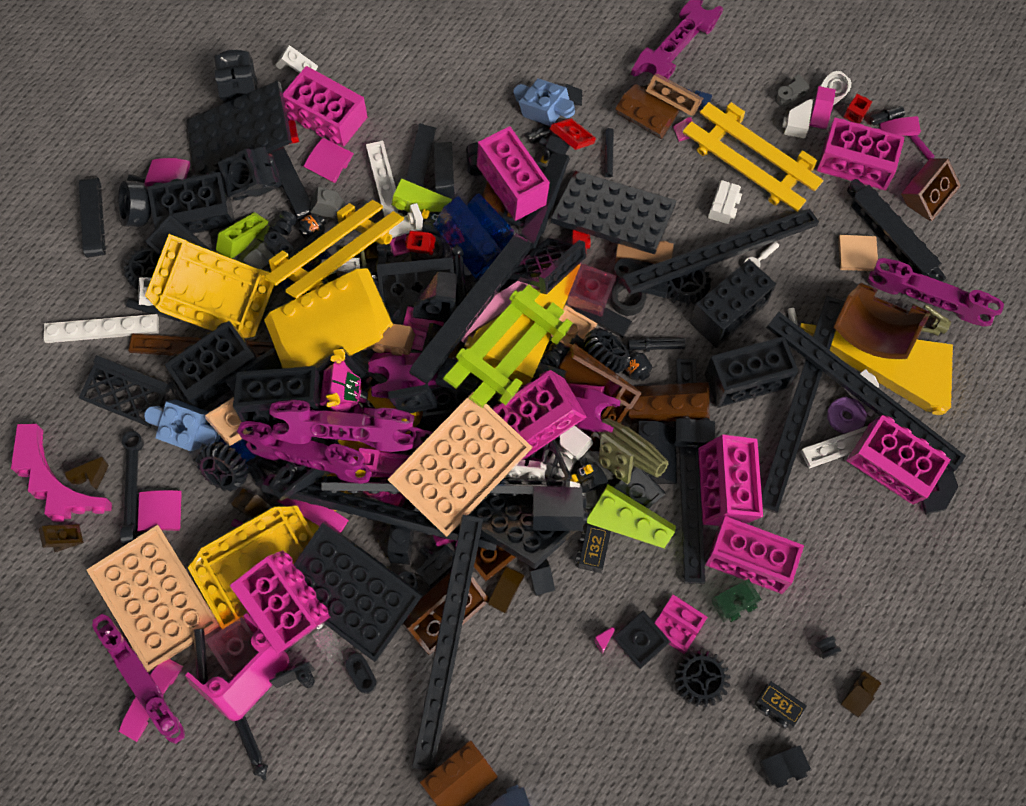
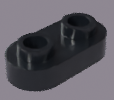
M271 231L264 236V245L274 256L282 250H287L285 252L288 253L289 259L294 256V247L280 233Z
M361 654L349 656L346 661V669L356 688L363 694L372 693L377 687V680L366 659ZM360 662V668L354 669V663ZM369 680L370 686L364 687L363 682Z

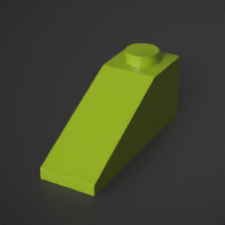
M401 179L393 195L391 205L399 210L410 212V205L417 203L420 212L424 209L430 212H448L452 199Z
M255 212L218 233L216 251L228 258H234L247 248L269 221Z

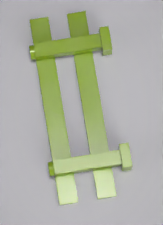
M528 284L523 291L518 292L515 290L509 298L512 301L511 304L470 349L467 348L465 350L462 348L456 356L458 362L443 379L457 388L472 372L483 382L470 396V400L483 408L491 397L498 392L502 395L499 401L507 405L523 383L517 378L512 382L508 379L509 376L547 332L553 335L551 341L557 345L573 323L568 319L564 322L559 320L565 311L552 302L547 309L536 303L535 300L540 295V292ZM524 313L535 323L496 368H493L483 358Z

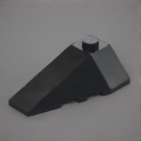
M312 437L311 441L327 446L339 444L335 439ZM289 461L285 467L280 469L268 487L282 501L332 472L314 469Z

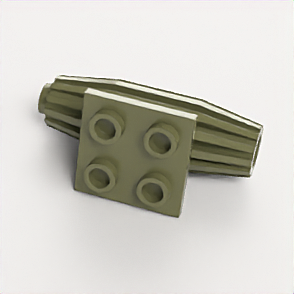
M610 418L602 419L603 423L614 427L612 433L597 432L601 437L599 463L602 467L608 469L626 484L630 483L633 466L655 477L661 476L665 472L669 463L651 443L623 424Z

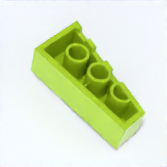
M609 484L587 517L588 524L661 548L666 547L676 529L674 524Z

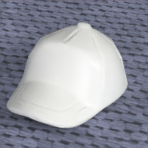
M841 71L830 73L821 85L822 87L836 89L833 105L845 97L851 88L850 78Z

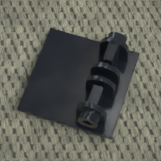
M302 661L293 666L294 669L288 672L280 671L276 673L269 682L276 688H279L298 679L304 687L311 688L315 684V679L312 675L315 668L309 661L306 663Z

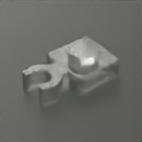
M327 626L312 634L322 654L328 652L327 661L331 665H333L331 658L334 654H337L341 660L343 659L341 651L335 648L340 645V642L332 629Z

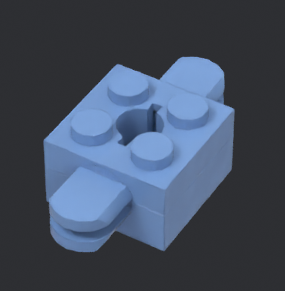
M538 78L531 87L520 84L514 89L515 99L519 102L522 115L525 118L552 126L559 116L570 118L575 113L574 103L569 100L566 87Z
M166 401L164 408L153 406L149 407L145 412L146 422L158 426L156 439L188 451L200 449L202 443L208 445L209 443L218 442L220 439V435L211 425H208V421L205 419V415L209 411L182 401Z

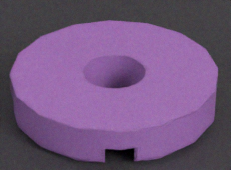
M841 397L829 406L827 419L836 431L846 434L864 426L866 411L858 400ZM842 412H850L852 419H845L842 416Z

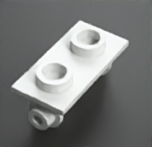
M521 460L505 477L545 480L547 464L529 460L528 466H525V460Z

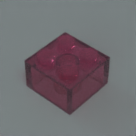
M581 263L568 295L567 305L602 317L612 293L616 275Z
M243 617L206 640L207 645L229 679L239 673L258 653L251 643L253 633Z

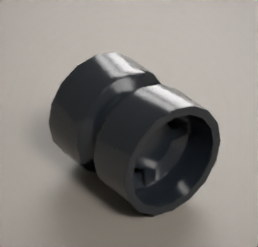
M478 142L471 143L466 147L467 171L473 176L483 175L477 166Z

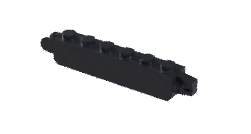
M859 179L852 180L847 192L852 197L851 207L901 262L908 264L912 268L914 273L944 282L946 276L939 268L942 264L939 258L927 248V245L915 235L914 231L903 222L902 218L891 209V206L879 196L875 189L870 185L865 186Z

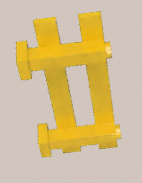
M709 102L700 111L701 115L716 124L710 133L692 121L683 130L685 135L699 144L697 148L699 154L705 156L709 152L713 153L771 193L768 201L774 206L782 201L798 212L805 204L806 199L791 190L794 185L799 181L815 192L823 182V179L812 173L817 162L815 158L802 151L798 155L797 161L781 152L740 124L743 121L745 111L732 102L727 106L726 113ZM726 133H729L788 173L781 182L720 140Z
M371 200L355 211V206L349 203L337 212L338 225L289 259L288 253L282 250L269 260L271 272L265 276V280L276 286L286 278H289L295 283L286 289V293L297 299L305 292H311L325 285L322 283L324 278L374 241L382 245L389 244L392 240L389 230L402 222L404 217L393 211L379 222L374 223L368 219L383 209V205ZM355 229L362 233L312 271L307 272L301 268Z

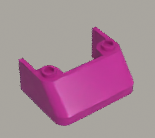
M247 613L244 615L246 626L254 632L251 643L258 653L228 684L224 679L214 677L205 685H202L189 672L185 675L189 685L231 721L241 719L272 686L269 680L274 678L273 675L280 671H286L290 665L286 652L283 651L277 654L253 618Z

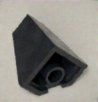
M437 272L414 303L412 318L446 322L454 310L457 274Z

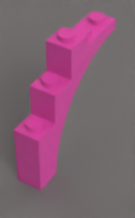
M17 424L11 469L18 476L30 477L28 492L36 499H46L45 515L54 522H63L64 519H71L72 513L84 514L85 511H92L95 514H104L105 511H111L112 503L107 498L80 494L61 484L50 470L45 458L43 429L37 424Z

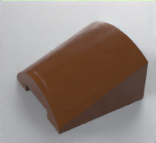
M860 283L848 295L834 328L851 345L870 355L886 359H907L931 312L916 305H913L911 310L908 311L875 297L878 289Z
M576 344L571 347L557 367L567 371L565 376L567 383L605 386V395L621 401L620 406H607L601 412V420L610 418L620 423L641 395V391ZM580 429L592 439L593 445L589 450L600 451L601 437L597 432Z

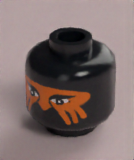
M311 213L299 221L300 227H298V230L307 240L319 229L325 233L324 225L326 222L321 215L317 216Z
M634 352L630 354V362L625 368L633 380H646L650 377V372L653 368L651 362L644 353Z

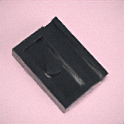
M447 358L440 367L435 383L467 394L474 392L480 378L472 372L457 388L443 379L458 362V360Z

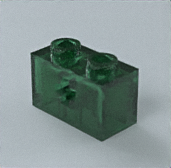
M748 578L715 596L711 602L723 622L729 620L732 623L741 617L740 613L746 610L748 613L758 608L757 604L762 599ZM734 600H740L741 604H734Z

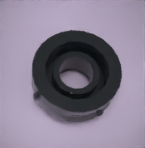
M124 180L120 184L117 210L120 224L123 227H142L148 223L152 211L148 186L142 182Z

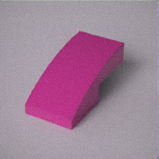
M918 116L894 119L880 124V130L896 133L900 136L919 135L921 132Z

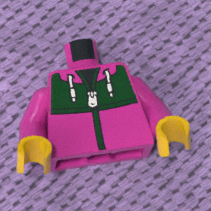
M334 349L331 361L335 364L325 369L323 373L320 405L331 407L334 412H345L356 405L358 401L364 403L368 398V392L360 389V377L355 375L345 364L344 350Z

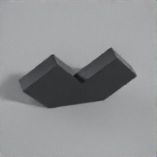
M949 469L944 470L935 485L937 491L931 492L927 499L921 501L925 515L945 511L959 486L954 472Z

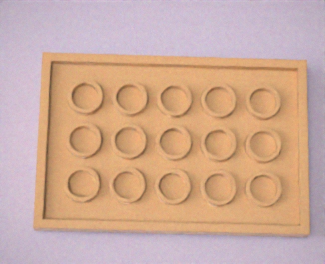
M474 392L388 479L446 537L460 524L462 515L468 516L532 449V446L487 404L481 408L469 398Z
M159 525L87 569L97 589L148 672H151L157 665L194 643V629L204 628V633L207 635L220 626Z

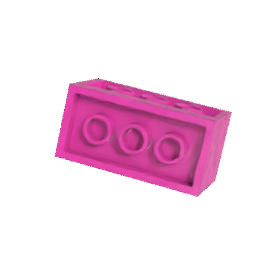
M305 66L283 93L287 117L290 120L298 121L304 128H310L318 136L326 137L331 142L342 147L347 144L367 119L364 97L308 66Z
M834 118L824 143L817 171L850 181L859 179L864 185H870L871 187L886 191L896 173L905 137L896 133H889L877 128L846 121L845 119Z
M510 126L478 142L477 166L515 221L546 205L550 182Z
M552 370L541 373L534 382L525 384L523 389L516 393L507 405L501 403L491 408L532 446V449L522 460L587 418L566 380Z
M881 415L869 423L846 461L914 505L928 498L951 459L946 457L943 451L929 446L926 440L914 436L908 428L897 425L891 417Z
M721 435L698 448L703 525L720 526L725 516L746 524L763 517L757 439Z
M725 516L717 529L705 566L783 594L793 583L804 545Z
M283 550L267 556L230 585L277 654L293 646L330 618L327 607L319 602L315 590L307 585L303 573L295 568L292 558Z

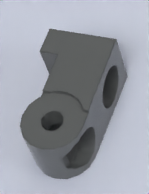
M800 74L793 77L791 84L779 88L776 96V103L778 105L787 106L807 95L809 85Z

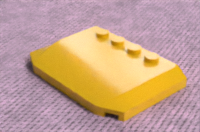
M169 234L145 296L164 314L210 331L216 330L218 325L230 320L244 338H250L256 335L274 285L265 280V276L269 274L267 271L254 268Z
M368 268L355 269L269 312L264 319L283 369L315 366L332 354L334 349H339L340 347H343L350 355H353L379 342L387 328L393 326Z
M298 506L274 507L202 547L193 562L188 566L190 573L222 630L242 621L246 613L249 614L230 585L267 556L282 550L290 555L294 565L314 536Z

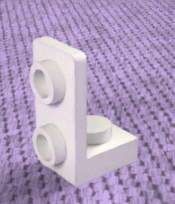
M290 45L282 53L275 65L279 69H282L285 65L287 67L290 66L298 73L305 66L315 71L318 67Z
M417 203L410 205V213L407 216H403L404 220L389 230L392 238L409 234L410 230H422L423 217Z

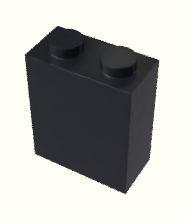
M533 487V531H583V523H587V510H583L587 506V497L583 496L582 487Z

